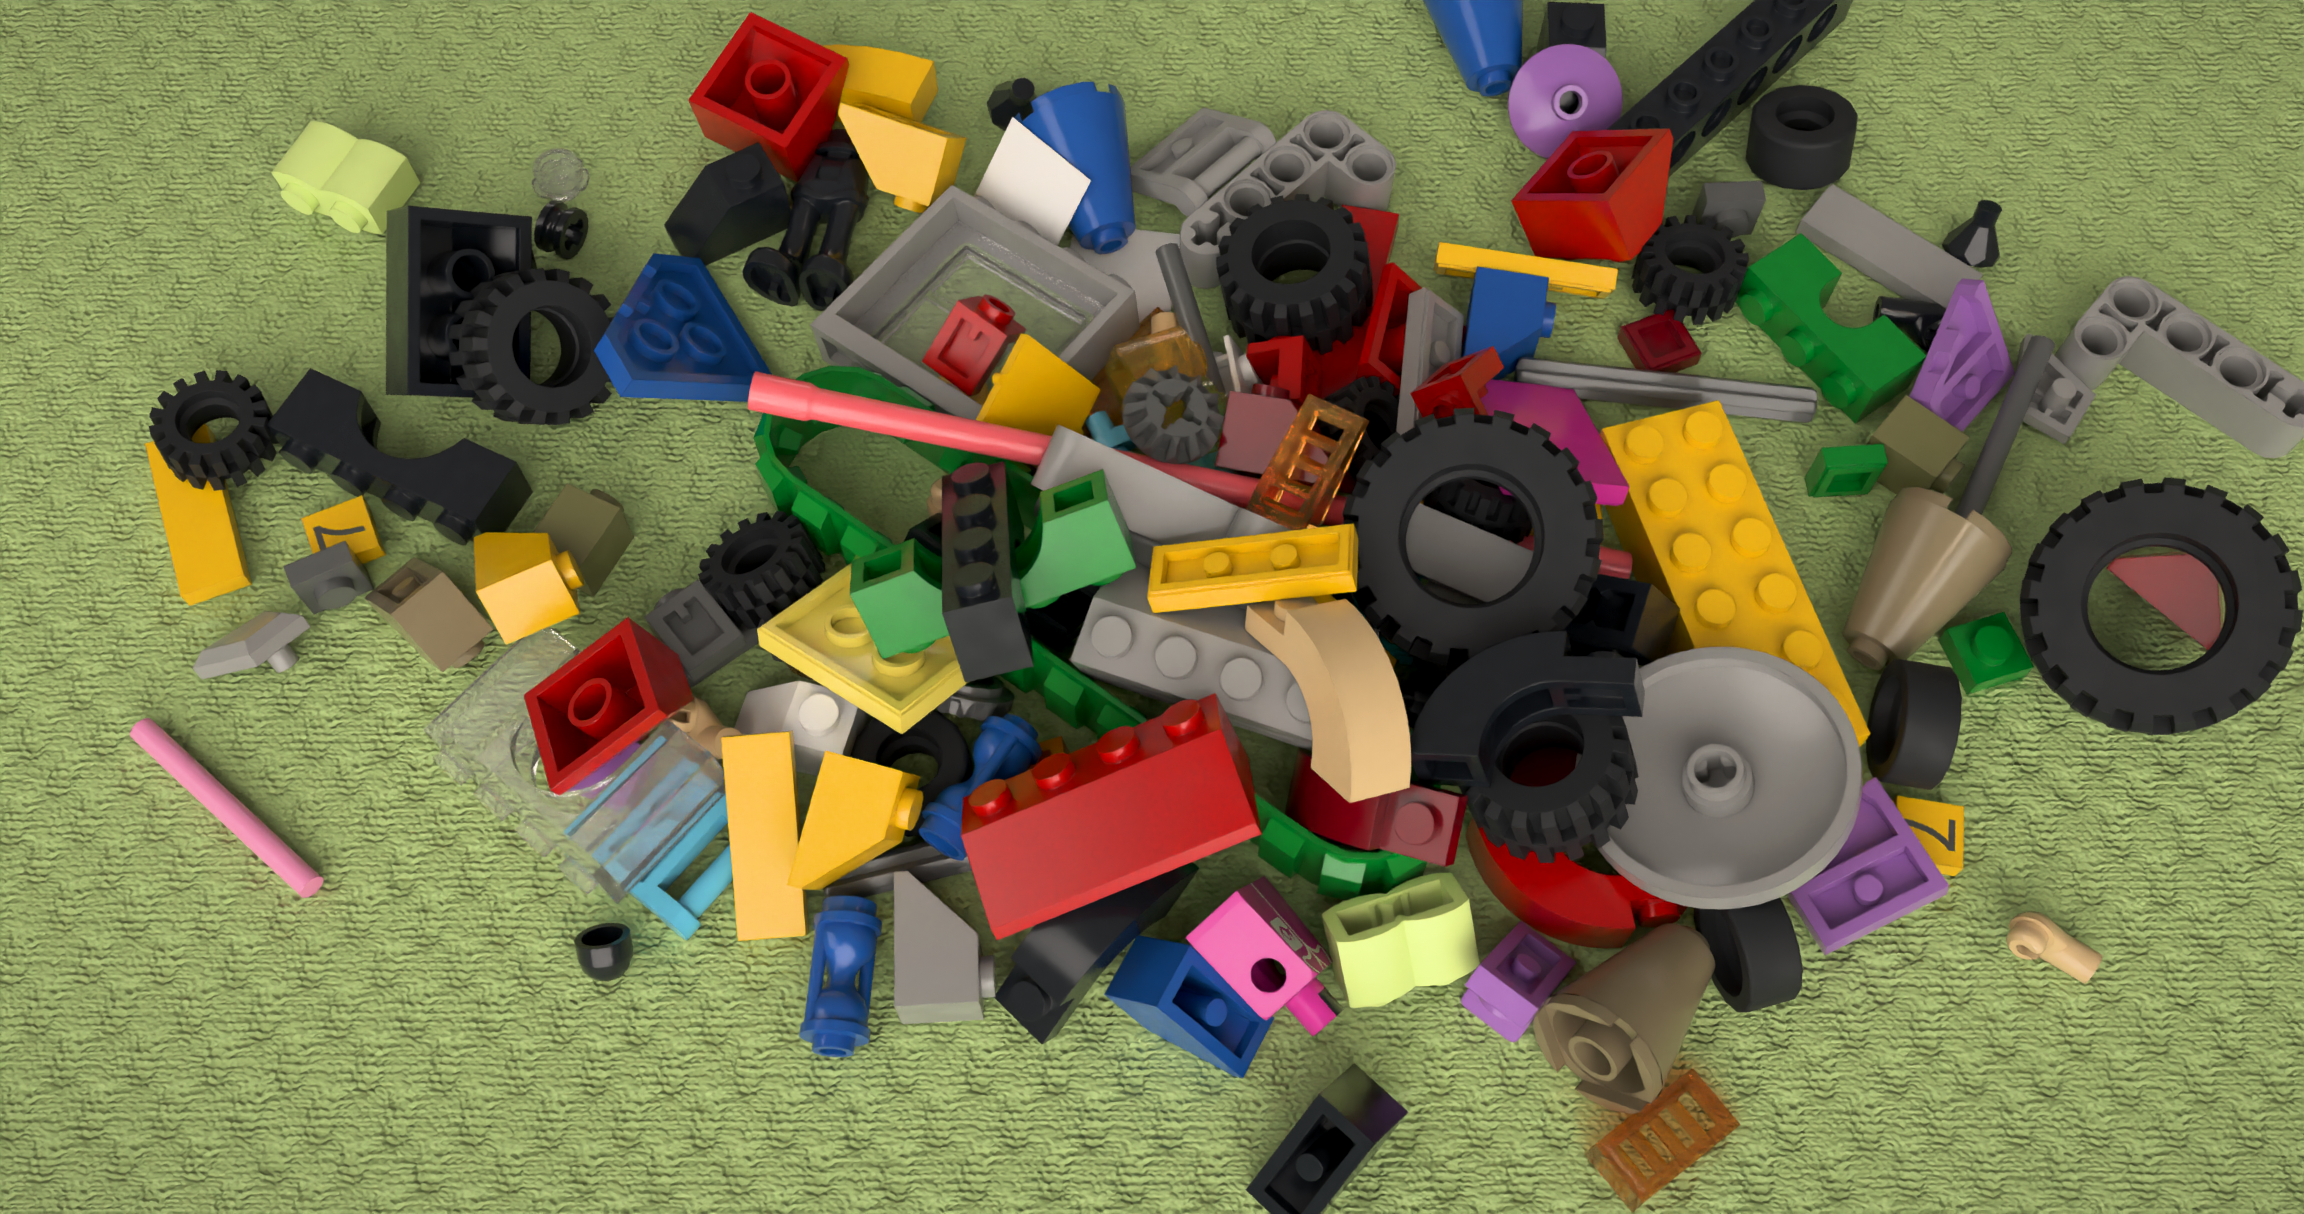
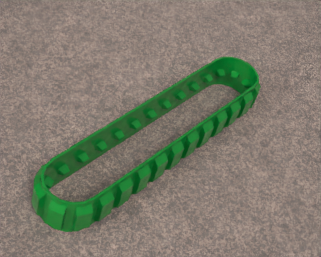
M827 366L803 373L795 379L810 382L819 388L936 412L935 405L908 387H897L885 379L883 374L867 371L860 367ZM763 413L753 438L760 456L755 465L764 491L775 510L785 512L788 517L791 514L797 517L819 550L828 556L835 553L840 554L844 557L846 565L852 564V561L894 546L891 539L878 530L875 532L846 512L844 507L830 497L826 498L807 485V479L799 466L789 467L803 445L821 432L841 427V425L816 420L800 421ZM894 437L947 474H952L958 468L971 463L990 465L1005 461L1023 525L1031 530L1033 529L1037 517L1034 516V506L1040 497V492L1043 490L1031 485L1033 470L1021 462ZM1033 637L1034 666L999 674L1025 694L1032 690L1038 692L1045 697L1048 710L1075 729L1085 725L1097 734V740L1115 728L1122 726L1134 727L1149 721L1146 715L1133 706H1127L1095 684L1092 678L1085 676L1079 669L1075 670L1043 648V645ZM1411 764L1410 780L1420 783L1419 778ZM1430 785L1441 788V785ZM1255 794L1262 834L1248 840L1259 847L1258 857L1290 879L1298 874L1308 882L1318 886L1317 894L1346 901L1358 896L1378 892L1387 894L1396 886L1413 878L1423 876L1427 865L1426 861L1379 848L1376 849V853L1337 847L1321 840L1308 829H1305Z

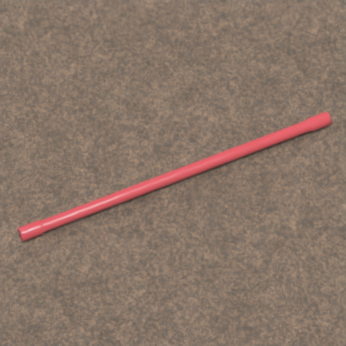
M757 371L753 375L748 397V410L800 421L816 420L1039 466L1052 438L1050 435L827 390L819 388L810 382ZM1114 449L1240 508L1328 526L1343 525L1344 522L1343 510L1347 499L1345 496L1186 463H1164L1147 455ZM1534 535L1525 536L1524 540L1517 545L1534 551ZM1600 546L1599 559L1602 561L1598 574L1629 579L1633 563L1631 552Z

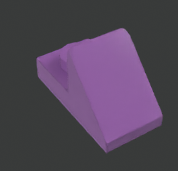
M1520 921L1476 968L1465 984L1468 989L1462 996L1461 1003L1467 1010L1497 1033L1514 1043L1520 1039L1534 1020L1536 1013L1542 1008L1545 1001L1554 994L1577 962L1524 922Z

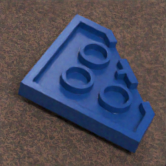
M653 253L594 349L596 356L620 397L748 402L750 386L755 371L772 375L701 258Z

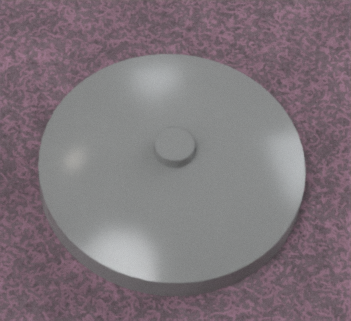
M1705 647L1691 649L1665 656L1641 667L1639 670L1645 690L1643 716H1622L1637 764L1638 778H1635L1638 793L1635 805L1625 804L1629 818L1622 829L1611 825L1607 828L1610 841L1598 849L1607 862L1620 875L1645 892L1665 901L1700 909L1723 910L1762 904L1782 897L1813 879L1834 859L1847 841L1855 825L1862 797V762L1859 744L1854 728L1837 699L1817 679L1798 666L1782 658L1745 648ZM1579 753L1576 756L1575 768L1582 757Z

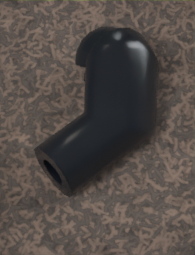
M1879 296L1874 308L1873 322L1885 314L1899 329H1904L1924 352L1928 353L1945 311L1938 304Z

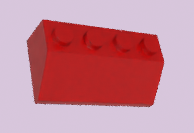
M1216 693L1199 700L1188 699L1180 701L1169 707L1161 716L1137 726L1115 728L1104 734L1098 742L1072 753L1052 754L1041 760L1033 769L1009 779L987 781L978 786L970 795L963 797L961 838L990 929L997 940L1262 834L1249 758Z

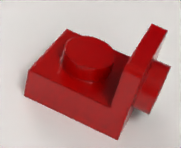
M985 294L983 297L974 296L961 299L955 304L922 362L971 397L980 393L1008 345L1016 342L1020 334L1025 333L1026 328L1013 319L1015 316L1014 310L996 297Z
M1304 335L1294 337L1276 336L1269 341L1247 345L1246 358L1258 377L1263 381V384L1289 390V400L1307 409L1312 415L1314 408L1320 405L1318 402L1321 401L1322 366Z
M1494 346L1444 364L1410 394L1422 417L1433 413L1436 419L1453 415L1454 409L1474 408V414L1488 415L1481 401V398L1488 393L1485 385L1504 366Z

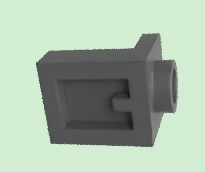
M698 579L685 589L678 588L665 594L656 603L654 610L644 616L655 638L679 655L684 671L693 682L747 645L743 634L714 598L705 590Z

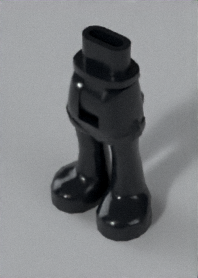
M846 129L831 130L827 142L818 144L815 155L810 159L800 179L792 188L790 197L793 205L787 230L779 249L758 247L749 254L742 273L748 286L761 296L777 304L797 306L802 291L804 299L812 308L824 311L853 283L854 275L846 263L856 223L863 218L869 200L867 195L869 174ZM819 223H828L819 253L809 258Z

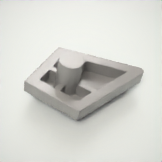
M2027 334L2020 343L2017 368L2033 336L2031 334ZM2051 354L2023 422L2065 444L2096 394Z
M264 611L202 650L192 668L201 680L258 667L266 660H268L277 673L283 672L299 660V657L288 643L311 626L302 615Z

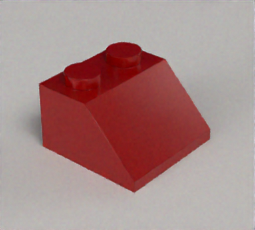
M750 12L688 101L706 138L734 152L759 142L777 173L798 182L810 159L815 155L818 144L828 140L834 125L849 62L846 57Z
M1670 128L1572 131L1511 200L1534 255L1543 258H1563L1564 260L1605 259L1614 262L1632 260L1662 224L1673 145V136Z
M629 617L524 694L550 791L558 796L567 792L621 755L625 750L694 700L679 655Z

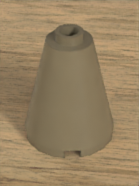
M1920 487L1902 488L1888 505L1842 632L1843 637L1850 644L1847 648L1848 653L1859 663L1874 670H1882L1884 665L1887 666L1893 659L1907 660L2004 571L2006 563L2012 554V547L2004 534L1987 518L1973 509L1966 519L1946 509L1953 498L1942 493Z
M1673 923L1661 924L1550 996L1536 1013L1533 1020L1535 1038L1546 1060L1557 1073L1566 1064L1573 1073L1579 1076L1582 1081L1575 1089L1587 1099L1611 1111L1627 1114L1641 1112L1648 1103L1651 1104L1659 1097L1714 972L1715 960L1707 940L1697 930L1689 926Z

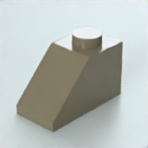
M415 557L364 597L428 663L442 672L451 665L454 668L462 667L475 658L485 646L482 639L493 630L491 625L443 571Z

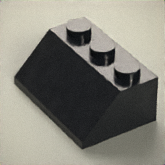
M405 206L387 211L386 395L475 397L476 393L474 390H462L456 380L457 377L465 374L462 365H451L449 352L459 351V340L449 338L450 326L462 324L464 318L455 312L462 301L475 298L471 290L483 282L493 281V276L502 273L531 269L532 217L418 206ZM531 311L518 323L512 341L515 361L521 372L528 379H530Z

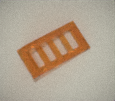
M1308 394L1259 480L1246 510L1290 530L1321 527L1369 420ZM1317 418L1344 430L1338 442L1312 431ZM1306 442L1331 453L1325 465L1301 454ZM1295 466L1318 476L1312 488L1290 478ZM1284 490L1305 500L1299 511L1279 503Z
M1692 1068L1662 1091L1655 1101L1651 1104L1648 1103L1641 1112L1631 1115L1593 1145L1585 1155L1633 1213L1741 1124ZM1688 1092L1716 1125L1707 1133L1678 1100L1685 1093ZM1665 1109H1668L1694 1140V1143L1688 1148L1685 1147L1659 1116ZM1648 1124L1675 1157L1668 1164L1641 1133L1640 1129ZM1628 1140L1656 1174L1647 1180L1620 1147L1625 1141Z

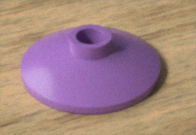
M1561 44L1545 48L1530 57L1521 66L1512 81L1508 95V115L1511 126L1524 146L1533 153L1548 159L1572 131L1607 130L1620 118L1623 101L1621 84L1611 64L1602 55L1588 47L1576 44ZM1567 91L1575 93L1579 100L1577 109L1571 114L1563 112L1559 104L1561 96Z

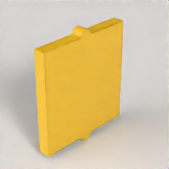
M1021 333L1001 372L993 374L992 382L994 386L976 420L1050 436L1053 435L1057 424L1083 435L1081 428L1101 389L1030 335Z

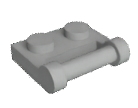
M1203 107L1130 167L1132 191L1174 204L1185 216L1189 217L1208 201L1207 198L1250 162L1259 158L1276 143V139L1269 128L1263 123Z

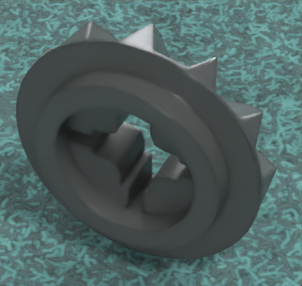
M1177 365L1166 371L1157 372L1151 367L1141 378L1132 382L1124 397L1122 420L1125 430L1132 442L1153 459L1170 464H1185L1196 461L1205 456L1218 440L1225 418L1220 415L1217 406L1219 393H1210L1202 385L1201 374L1189 377L1179 373ZM1179 400L1185 402L1183 405L1185 409L1182 414L1184 419L1179 418L1174 424L1170 423L1166 430L1163 429L1161 425L1165 420V406L1170 407L1175 401L1179 402Z
M990 676L969 681L936 708L940 713L954 714L961 719L970 717L985 721L988 716L1003 718L1005 714L1011 711L1015 697L1009 689L1004 687V683L999 678Z

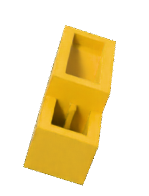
M821 45L846 57L849 62L835 121L842 123L838 115L841 103H864L922 122L938 92L934 61L902 52L869 46Z

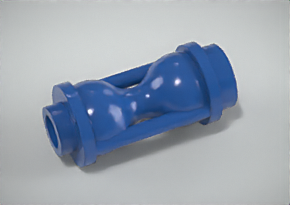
M1005 714L1003 718L997 716H988L981 725L982 732L977 737L973 747L975 768L972 776L965 782L956 783L945 788L939 793L934 802L927 804L922 812L925 821L918 830L919 834L928 844L952 859L963 861L967 856L961 838L963 797L970 795L978 786L993 779L1006 780L1028 771L1030 765L1036 764L1043 754L1040 745L1036 742L1038 738L1037 731L1028 722L1016 715Z
M847 895L830 896L823 900L822 912L814 915L813 929L815 930L805 1017L804 1022L800 1025L799 1036L803 1040L812 1043V1052L828 1057H849L854 1055V1047L869 1043L870 1029L867 1026L877 937L881 935L882 921L876 917L877 904L869 899ZM826 966L828 977L824 987L822 988L824 970ZM860 970L857 991L855 987V978L858 971Z

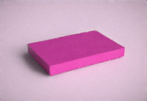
M1492 379L1485 385L1488 393L1481 398V401L1489 416L1494 415V410L1515 414L1514 422L1529 428L1535 423L1550 432L1549 440L1561 451L1567 447L1580 462L1577 469L1585 482L1591 480L1598 498L1595 504L1623 505L1630 486L1574 389ZM1499 486L1502 494L1512 495L1507 490Z

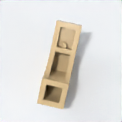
M1311 596L1247 605L1245 630L1287 666L1303 693L1312 728V759L1310 768L1349 803L1410 788L1411 743L1402 693L1382 643L1357 608L1347 599L1318 604Z

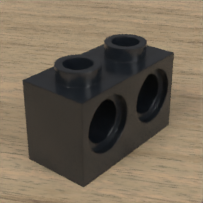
M1598 574L1597 580L1593 583L1587 596L1588 600L1578 615L1563 630L1567 631L1572 651L1584 654L1596 651L1613 652L1624 658H1637L1638 665L1641 666L1665 657L1680 608L1651 583Z

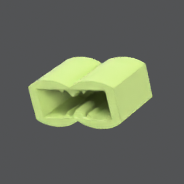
M311 121L271 172L282 189V198L291 207L307 215L315 211L331 216L337 224L353 233H360L363 230L373 234H383L387 229V211L403 207L420 184L407 157L372 140L357 139L340 128L319 121Z
M1434 873L1416 877L1396 886L1387 894H1369L1355 897L1331 907L1322 914L1330 957L1333 961L1332 967L1335 980L1351 1008L1386 1005L1394 999L1403 996L1415 986L1450 984L1472 972L1480 964L1469 898L1452 873Z

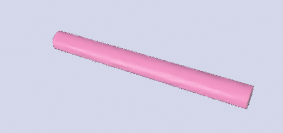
M145 718L133 726L130 731V737L302 898H308L320 889L324 881L323 877L151 718Z

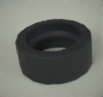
M1893 659L1884 668L1875 688L1867 723L1871 734L1866 739V755L1868 768L1873 778L1876 777L1878 781L1926 790H1932L1942 782L1952 762L1961 724L1962 697L1958 677L1951 667Z
M1780 897L1744 908L1723 910L1694 908L1695 928L1707 940L1715 960V969L1711 977L1713 983L1725 1002L1736 1012H1751L1794 1000L1802 988L1803 973L1800 948L1792 921Z

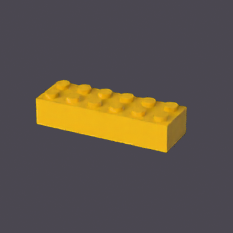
M1717 400L1602 428L1600 436L1630 486L1623 505H1605L1623 550L1632 554V572L1636 581L1653 584L1680 608L1667 650V656L1697 648L1736 647L1760 651L1782 658L1812 675L1837 699L1854 728L1860 748L1871 733L1720 401Z

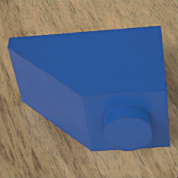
M1477 266L1469 299L1461 358L1494 346L1504 368L1492 380H1501L1514 372L1519 358H1533L1539 337H1551L1555 319L1556 303L1546 301L1549 277Z
M1140 935L1135 938L1104 994L1148 1031L1239 1078L1244 1077L1274 1020L1273 1016L1267 1021L1261 1018L1191 945Z

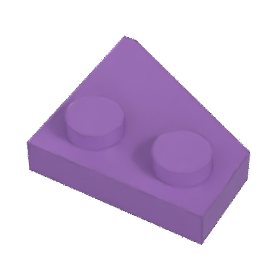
M1963 278L1956 285L1909 396L1960 431H1963L2015 374L1984 280Z
M1874 777L1862 787L1860 809L1855 825L1839 853L1813 879L1790 892L1788 898L1823 954L1827 955L1946 895L1949 884L1878 779Z

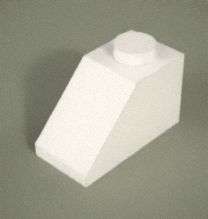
M794 681L747 692L734 728L738 729L742 734L793 730L796 771L818 776L825 750L850 757L858 735L870 723L868 713L824 686Z

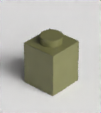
M1906 395L1873 433L1866 445L1884 444L1888 464L1877 482L1896 495L1902 488L1910 487L1933 489L1943 494L1965 466L1956 457L1970 437Z
M570 484L565 485L533 531V533H548L559 553L566 550L572 553L585 583L584 586L577 589L593 597L634 539V535L623 514L624 508L615 498L597 489L587 493Z

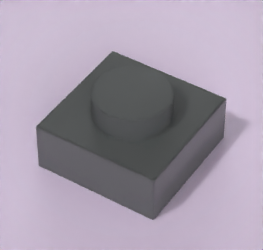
M1762 181L1704 183L1692 215L1696 216V224L1705 225L1706 219L1709 218L1717 221L1714 230L1719 232L1725 226L1734 232L1732 238L1740 235H1751L1766 201Z
M346 541L283 566L291 588L313 614L326 609H337L346 606L356 596L374 589L367 569Z

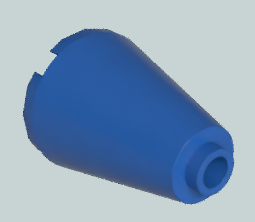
M1423 0L1467 88L1471 91L1480 92L1482 96L1486 97L1501 95L1509 91L1516 73L1522 66L1523 0Z
M1080 82L1062 86L1040 95L1031 101L1033 113L1023 121L1018 113L1015 119L1091 180L1068 226L1082 248L1094 249L1097 254H1109L1123 248L1128 243L1127 238L1136 229L1125 103L1122 94L1114 85L1108 84L1109 92L1097 91L1094 82Z

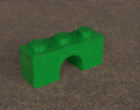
M1800 233L1748 267L1735 303L1740 307L1744 317L1750 323L1759 326L1780 347L1787 361L1799 367L1822 390L1826 400L1835 408L1841 409L1856 424L1905 391L1916 376L1927 355L1885 314L1869 325L1859 328L1841 326L1828 318L1822 309L1826 306L1842 272Z

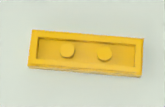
M1439 242L1433 268L1436 274L1468 279L1475 278L1477 266L1549 277L1547 291L1605 299L1615 290L1618 269L1444 242Z
M203 424L192 437V441L195 443L216 442L214 433L206 424ZM154 441L145 443L180 596L191 606L252 585L226 479V490L214 491L208 479L203 490L194 488L188 478L182 482L175 477L173 471L169 469Z
M1353 523L1153 546L1147 599L1153 613L1356 592L1359 539L1355 525Z
M793 730L721 737L738 941L806 936L809 933L806 889L787 886L801 837Z

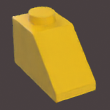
M864 103L840 104L838 115L876 189L895 195L894 205L910 211L923 213L951 185L954 186L966 137Z
M485 532L474 537L476 593L506 645L580 613L577 588L585 585L582 573L572 553L569 550L559 553L548 533Z
M825 750L787 886L798 889L821 890L901 843L905 830L911 831L915 827L921 812L923 792L917 790L920 776Z

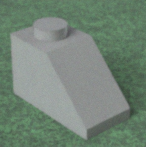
M895 871L894 1007L901 1023L918 1024L984 1020V998L996 997L994 955L983 956L978 933L908 871Z

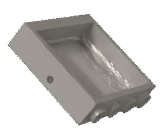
M953 185L924 211L810 324L822 359L831 366L860 367L867 371L883 374L885 379L897 387L906 386L935 405L936 412L976 420L994 386L992 382L993 374L1001 372L1016 342L1008 345L979 394L970 397L922 362L958 300L974 296L983 297L986 294L1003 301L1014 310L1015 316L1013 319L1026 328L1024 334L1030 335L1089 381L1098 374L1140 328L1135 290L1123 278L1115 274H1105L1086 263L1084 258L1075 250L1068 247L1060 248L1041 237L1030 224L1024 221L1015 222L996 211L993 205L985 198L978 195L972 197Z

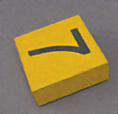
M362 495L301 518L313 554L346 541L362 564L386 555L372 512Z
M1897 795L1892 802L1941 874L1956 876L1963 869L1964 806Z

